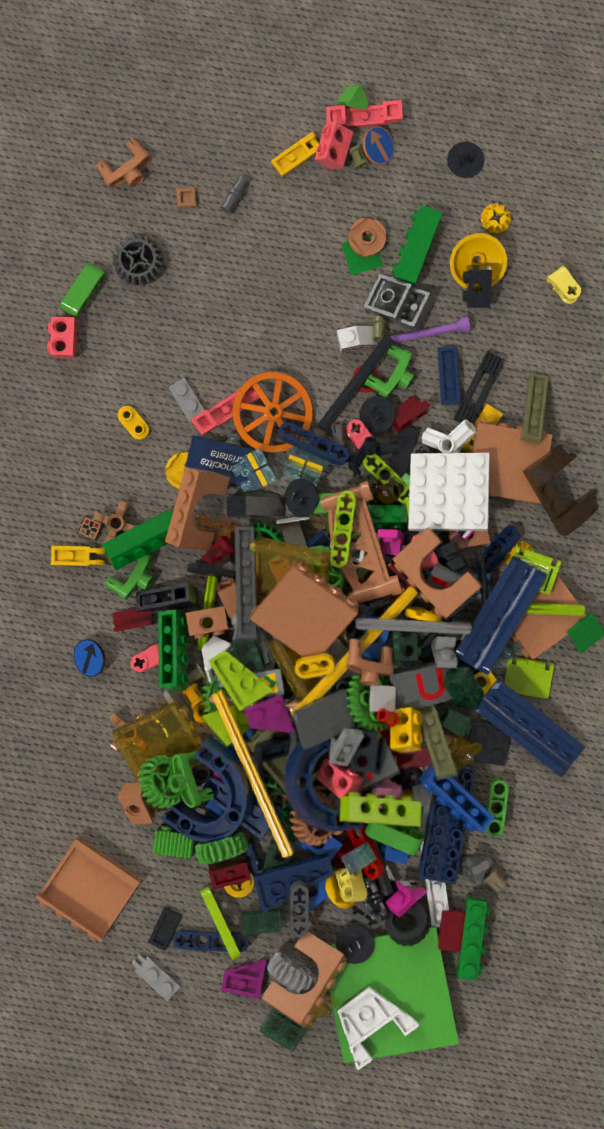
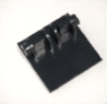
M388 865L385 867L393 888L392 894L388 896L382 895L377 878L370 879L367 877L364 879L367 889V897L364 903L373 920L388 914L385 902L398 891L396 881Z

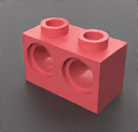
M337 122L325 124L320 143L316 149L315 161L329 169L343 168L353 132Z
M51 317V322L48 323V333L51 334V339L47 343L48 353L53 358L76 359L77 320L74 317ZM67 325V328L64 332H58L59 326ZM59 344H66V348L63 351H57Z
M325 758L316 776V779L340 799L342 796H348L349 792L358 793L364 781L358 775V771L351 770L349 766L331 764L329 758Z

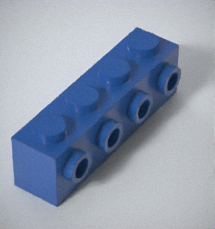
M430 764L419 778L423 783L422 787L429 793L433 792L437 796L436 800L441 805H447L451 809L450 813L455 818H461L465 822L463 825L469 831L483 833L495 818L452 777L437 780L433 764Z

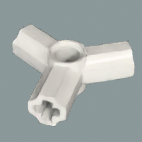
M464 420L449 435L428 427L423 432L421 439L423 444L436 448L442 453H460L462 446L477 432L472 423ZM450 441L452 443L451 449H449L448 445Z

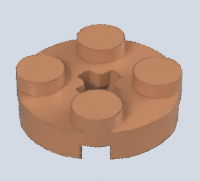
M359 219L351 226L348 236L349 245L356 254L362 257L375 256L384 248L386 230L378 220ZM363 234H371V241H364Z

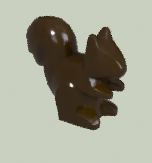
M393 477L385 485L380 479H377V484L368 481L373 500H370L369 505H392L399 499L400 487Z

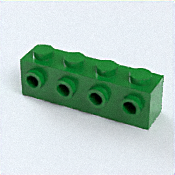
M423 205L420 206L419 211H414L411 221H414L413 227H408L405 238L408 240L405 246L401 245L398 256L401 257L399 263L395 262L391 272L394 274V279L410 283L415 287L442 212Z
M367 505L375 533H378V529L404 532L407 525L406 505ZM327 512V532L329 533V513ZM341 514L339 516L342 525H347L350 522L349 515Z
M171 510L101 544L107 559L115 571L169 544L165 540L173 514Z
M178 610L158 612L159 688L167 692L187 690L188 675L186 673V665L188 664L186 627L188 624L186 615Z
M465 895L463 910L466 912L461 952H458L456 975L458 979L477 981L478 975L482 974L480 956H483L485 951V944L482 941L483 936L487 934L485 917L489 916L490 905L487 904L485 898Z

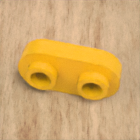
M124 406L118 411L119 421L133 438L143 440L148 436L149 427L134 408ZM126 412L130 413L129 418H124ZM137 427H142L141 433L136 432Z
M327 653L302 657L296 662L295 672L301 678L327 675L333 671L335 661ZM325 660V661H327L328 663H327V664H323L321 661ZM307 664L309 667L305 668L302 665Z

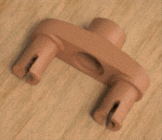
M136 138L131 139L133 145L130 141L126 143V146L135 157L113 172L105 160L100 161L104 168L99 163L96 165V169L103 176L104 182L109 188L118 187L125 182L130 187H136L144 180L141 171L150 162L151 155L146 149L141 147Z
M349 640L347 668L361 674V684L378 685L379 676L394 674L393 648L381 647L380 663L361 658V640Z

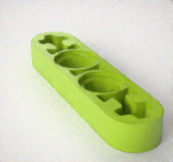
M366 455L362 462L363 467L376 480L380 479L384 485L388 484L389 479L384 481L379 477V473L386 470L390 473V478L393 477L397 484L403 485L404 491L400 494L397 501L401 505H406V499L402 500L401 497L407 491L410 492V487L378 455ZM367 458H374L375 465L379 467V464H381L383 467L379 468L375 474L373 471L376 468L373 465L367 466Z
M351 491L342 492L337 501L330 562L338 568L345 566L349 556L356 497ZM346 494H349V498L353 499L352 502L348 503V508H352V512L346 510L339 511L340 507L344 508L345 503L341 501V498L345 497ZM341 514L349 515L350 522L347 525H342L339 522ZM340 533L347 536V542L342 545L336 541V536ZM335 546L347 548L346 551L342 550L341 556L345 560L341 561L340 564H337V560L333 558L338 555V549L334 550Z
M209 886L200 890L232 961L241 957Z

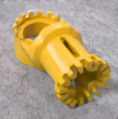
M194 683L191 687L188 686L187 690L182 691V693L191 702V707L194 710V719L198 723L203 724L206 722L199 715V710H204L207 707L200 704L205 701V698L200 697L202 694L197 688V683Z

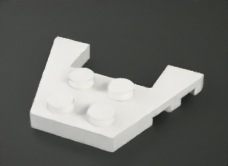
M370 986L338 1008V1014L357 1070H360L372 1061V1056L364 1047L362 1041L393 1019L405 1036L420 1025L416 1019Z

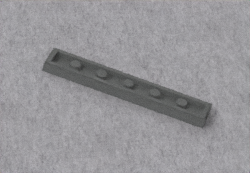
M235 526L237 640H257V624L250 620L251 611L257 605L255 528Z

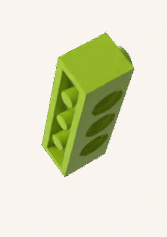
M349 792L348 796L341 797L340 821L409 827L420 826L421 802L414 801L412 797H402V800H396V796H384V799L378 798L377 794H366V797H360V793ZM362 803L365 807L364 812L361 810ZM380 805L382 806V809H383L382 813L379 812V806H380ZM398 807L400 808V814H399V815H398V813H397V808H398Z

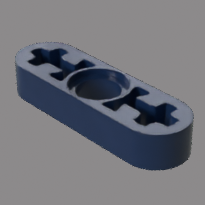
M514 526L505 527L482 553L485 563H487L485 565L486 574L490 573L520 540V532ZM502 546L498 553H494L497 547Z

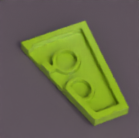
M225 650L208 660L239 711H242L243 708L250 706L273 691L272 688Z
M230 706L243 736L252 729L249 726L244 709L239 711L237 706ZM219 711L202 716V719L226 748L233 744Z

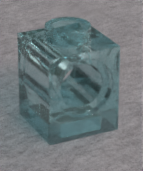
M368 842L341 857L350 875L377 860Z

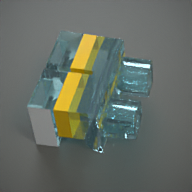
M293 447L285 464L283 474L300 479L306 464L301 479L309 480L317 486L325 460L297 447ZM318 448L319 451L325 452V450Z
M261 448L242 457L231 468L236 477L243 473L246 474L248 480L240 483L244 493L252 490L257 491L277 481L270 465H267L269 463Z

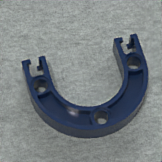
M211 736L201 743L200 746L206 748L198 750L195 758L215 771L225 783L228 792V804L225 812L219 817L204 816L180 800L178 804L169 807L170 811L165 812L161 818L184 836L200 842H215L231 835L246 822L254 803V790L240 758L232 750L226 748L225 745Z
M329 739L306 750L302 748L300 741L291 752L285 769V790L289 803L296 815L307 825L322 831L363 829V823L355 824L350 822L349 825V822L340 821V810L330 809L325 806L314 792L312 785L313 768L320 756L330 751Z

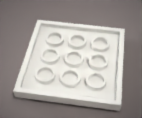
M489 453L411 454L409 531H424L427 527H430L433 531H488Z

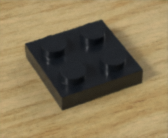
M472 721L466 759L504 766L509 736L493 724Z

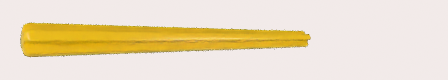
M409 586L379 619L394 620L418 595L416 589ZM368 630L359 639L362 641L361 655L384 630ZM349 651L334 666L333 671L327 674L294 710L319 700L348 670L347 657H349Z
M223 691L216 692L212 697L283 857H289L293 854L292 847L253 762Z

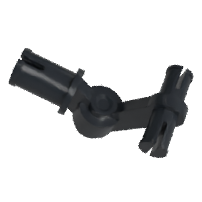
M368 436L355 456L349 454L348 467L354 476H360V465L366 455L376 454L383 457L385 454L399 453L398 441L381 443L376 441L375 437Z
M388 596L368 601L370 606L358 604V614L356 616L358 618H366L371 609L376 614V611L391 606L390 600L382 603V601L389 599ZM353 620L347 625L349 632L357 629Z

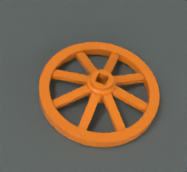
M265 372L250 378L238 390L233 402L232 417L236 431L249 446L254 449L261 448L263 452L276 453L286 451L294 446L288 443L269 446L274 422L276 421L280 428L283 424L281 417L303 422L302 428L309 430L312 421V404L307 391L296 379L279 372ZM276 379L272 403L257 382ZM284 381L291 385L297 393L281 404H278L281 383ZM251 386L265 404V407L241 403L244 394ZM300 397L302 398L305 416L283 411L285 407ZM240 409L261 412L263 416L243 428L240 420ZM271 409L276 410L277 413L275 416H272V414L269 412ZM267 420L266 433L263 444L252 439L247 432ZM286 430L284 434L288 435L289 431Z

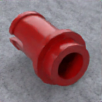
M380 709L377 712V719L384 722L388 727H394L399 723V716L396 712H389L386 709Z

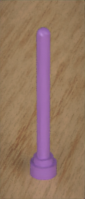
M468 316L457 320L456 323L423 329L419 333L414 331L390 337L394 340V343L456 330L465 333L470 331Z

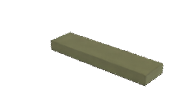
M532 372L529 374L521 434L522 441L538 445L542 441L548 376Z
M435 704L417 708L416 710L420 711L422 716L421 730L437 780L456 776L457 771Z

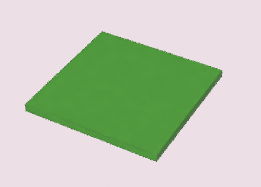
M436 926L428 927L429 932L426 934V938L413 946L398 945L390 938L389 934L373 936L374 950L370 958L359 964L347 962L344 970L337 974L335 977L336 982L330 990L343 1063L355 1061L338 1014V1008L368 986L420 1023L419 1027L405 1036L392 1019L363 1040L362 1044L370 1053L372 1059L459 1044L441 950L438 949ZM336 943L328 944L336 949Z

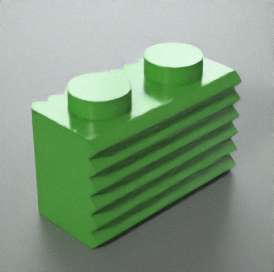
M162 825L161 828L156 829L153 854L192 858L195 840L184 836L176 830H172L173 827Z

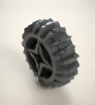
M134 234L133 240H130L126 236L127 242L120 241L121 248L115 247L118 253L113 254V258L116 259L112 262L113 266H116L114 270L116 273H120V279L125 278V283L127 284L130 283L131 279L133 286H136L137 281H139L140 286H143V280L150 284L149 278L152 277L156 280L157 277L154 273L161 274V270L158 267L164 266L163 262H161L164 259V256L160 254L162 250L160 247H157L156 241L151 243V237L145 240L144 235L141 234L140 238L137 239L136 234ZM134 247H139L135 252L129 251ZM148 249L153 254L152 264L145 259ZM124 257L131 261L129 271L123 266ZM141 257L142 261L136 263L134 259ZM141 268L147 269L143 273L135 274Z

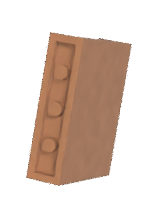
M480 420L479 423L473 424L477 433L474 435L472 453H489L490 455L489 497L541 504L523 470L550 452L552 435L546 434V430H543L542 441L538 445L521 440L522 426H517L516 429L509 428L510 425L498 423V426L491 425V421Z
M294 559L292 567L259 606L256 605L252 609L250 620L302 657L322 654L358 614V605L353 598L343 595L338 587L335 585L331 586L325 582V579L320 574H314L310 571L305 563Z
M558 575L554 581L550 596L538 592L532 603L579 605ZM586 613L583 616L524 614L511 639L514 642L518 641L521 645L519 650L525 658L535 659L567 636L566 632L587 615Z
M78 836L36 898L39 899V903L42 906L55 910V914L58 917L71 921V925L76 929L86 931L89 938L101 942L142 879Z

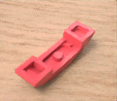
M402 100L384 101L383 105L368 106L367 109L345 108V105L326 107L327 124L337 122L346 128L380 126L403 120Z
M252 386L244 394L241 403L252 405L260 399ZM239 389L209 410L206 409L191 419V422L201 436L233 418V402Z

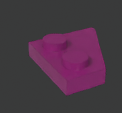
M282 695L243 708L250 728L294 732Z
M263 959L225 970L221 991L259 998L266 960Z

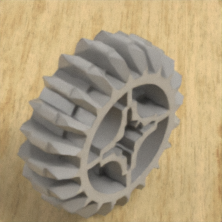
M275 953L267 966L270 975L296 993L305 994L309 992L318 981V977L312 972V969H309L306 965L285 953Z

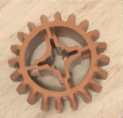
M315 792L321 803L330 809L339 810V808L334 807L336 802L331 801L329 795L323 792ZM291 811L293 818L290 821L294 823L291 829L295 831L294 835L307 845L318 846L321 843H327V839H332L331 833H336V831L315 829L304 823L294 811Z

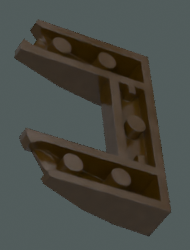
M558 445L524 469L523 473L559 535L568 536L598 510V507H595L594 495H597L596 489H592L567 507L551 478L577 456L573 452L568 454L562 450V445Z

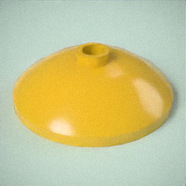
M474 233L462 238L455 245L450 255L449 263L452 276L459 285L466 288V283H463V272L467 271V265H490L492 268L491 287L494 286L503 277L507 267V254L503 245L498 239L485 233ZM479 256L480 260L478 262H474V257ZM479 283L473 286L474 290H477L478 286L480 287Z

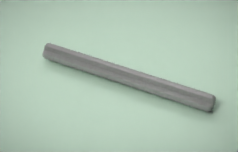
M356 619L357 629L454 634L471 633V624Z

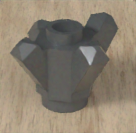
M484 854L474 857H461L459 867H464L463 873L469 882L482 886L487 873L493 868L491 859Z

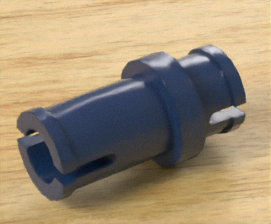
M255 841L247 843L248 849L245 853L250 873L263 870L260 864L262 860L258 857Z

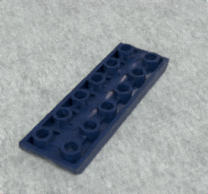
M513 556L471 625V633L465 635L456 650V657L484 674L489 675L548 575Z
M499 679L495 681L474 708L480 715L561 777H563L572 763L585 749L584 745Z
M454 764L457 775L452 776V778L472 796L476 768ZM432 792L418 877L456 885L466 827L463 825L465 822L461 818H455L450 813L451 809L447 805H441L436 800L437 796Z

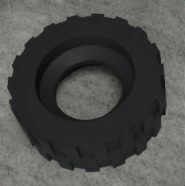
M415 903L404 913L413 915L417 920L416 927L409 932L400 930L398 927L400 917L389 909L387 910L385 926L390 938L396 944L413 946L426 938L425 936L429 932V919L426 910L422 908L420 903Z

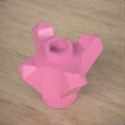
M387 779L382 784L373 787L372 793L377 794L378 798L384 799V796H396V800H401L403 788L402 785Z

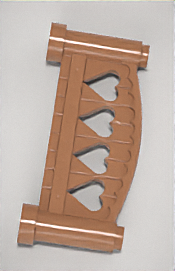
M368 481L361 482L360 486L344 490L351 491L356 497L354 511L356 516L353 519L352 531L362 533L355 544L350 546L349 552L355 548L369 553L358 565L352 563L353 557L349 553L345 566L340 567L345 579L353 590L349 595L357 602V605L390 594L399 595L403 593L398 576L389 577L366 504L367 501L373 500ZM344 491L323 497L320 500L323 511L327 510L329 513L331 544L339 495ZM346 494L345 497L341 498V501L345 503L344 508L340 507L339 511L346 510L352 512V508H348V503L352 502L353 499L349 498V494ZM343 533L336 536L337 543L341 545L346 543L347 538L344 537ZM335 546L334 550L338 549V555L335 558L337 563L340 564L341 561L345 560L341 556L342 550L346 551L347 548ZM358 567L374 571L363 584L358 582L359 576L355 573Z

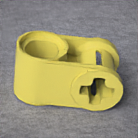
M561 266L546 277L547 282L552 284L553 290L557 292L565 303L572 304L580 296V286L564 266Z
M350 862L346 868L338 869L336 871V878L339 883L342 899L345 902L364 901L367 897V889L360 866L356 862Z

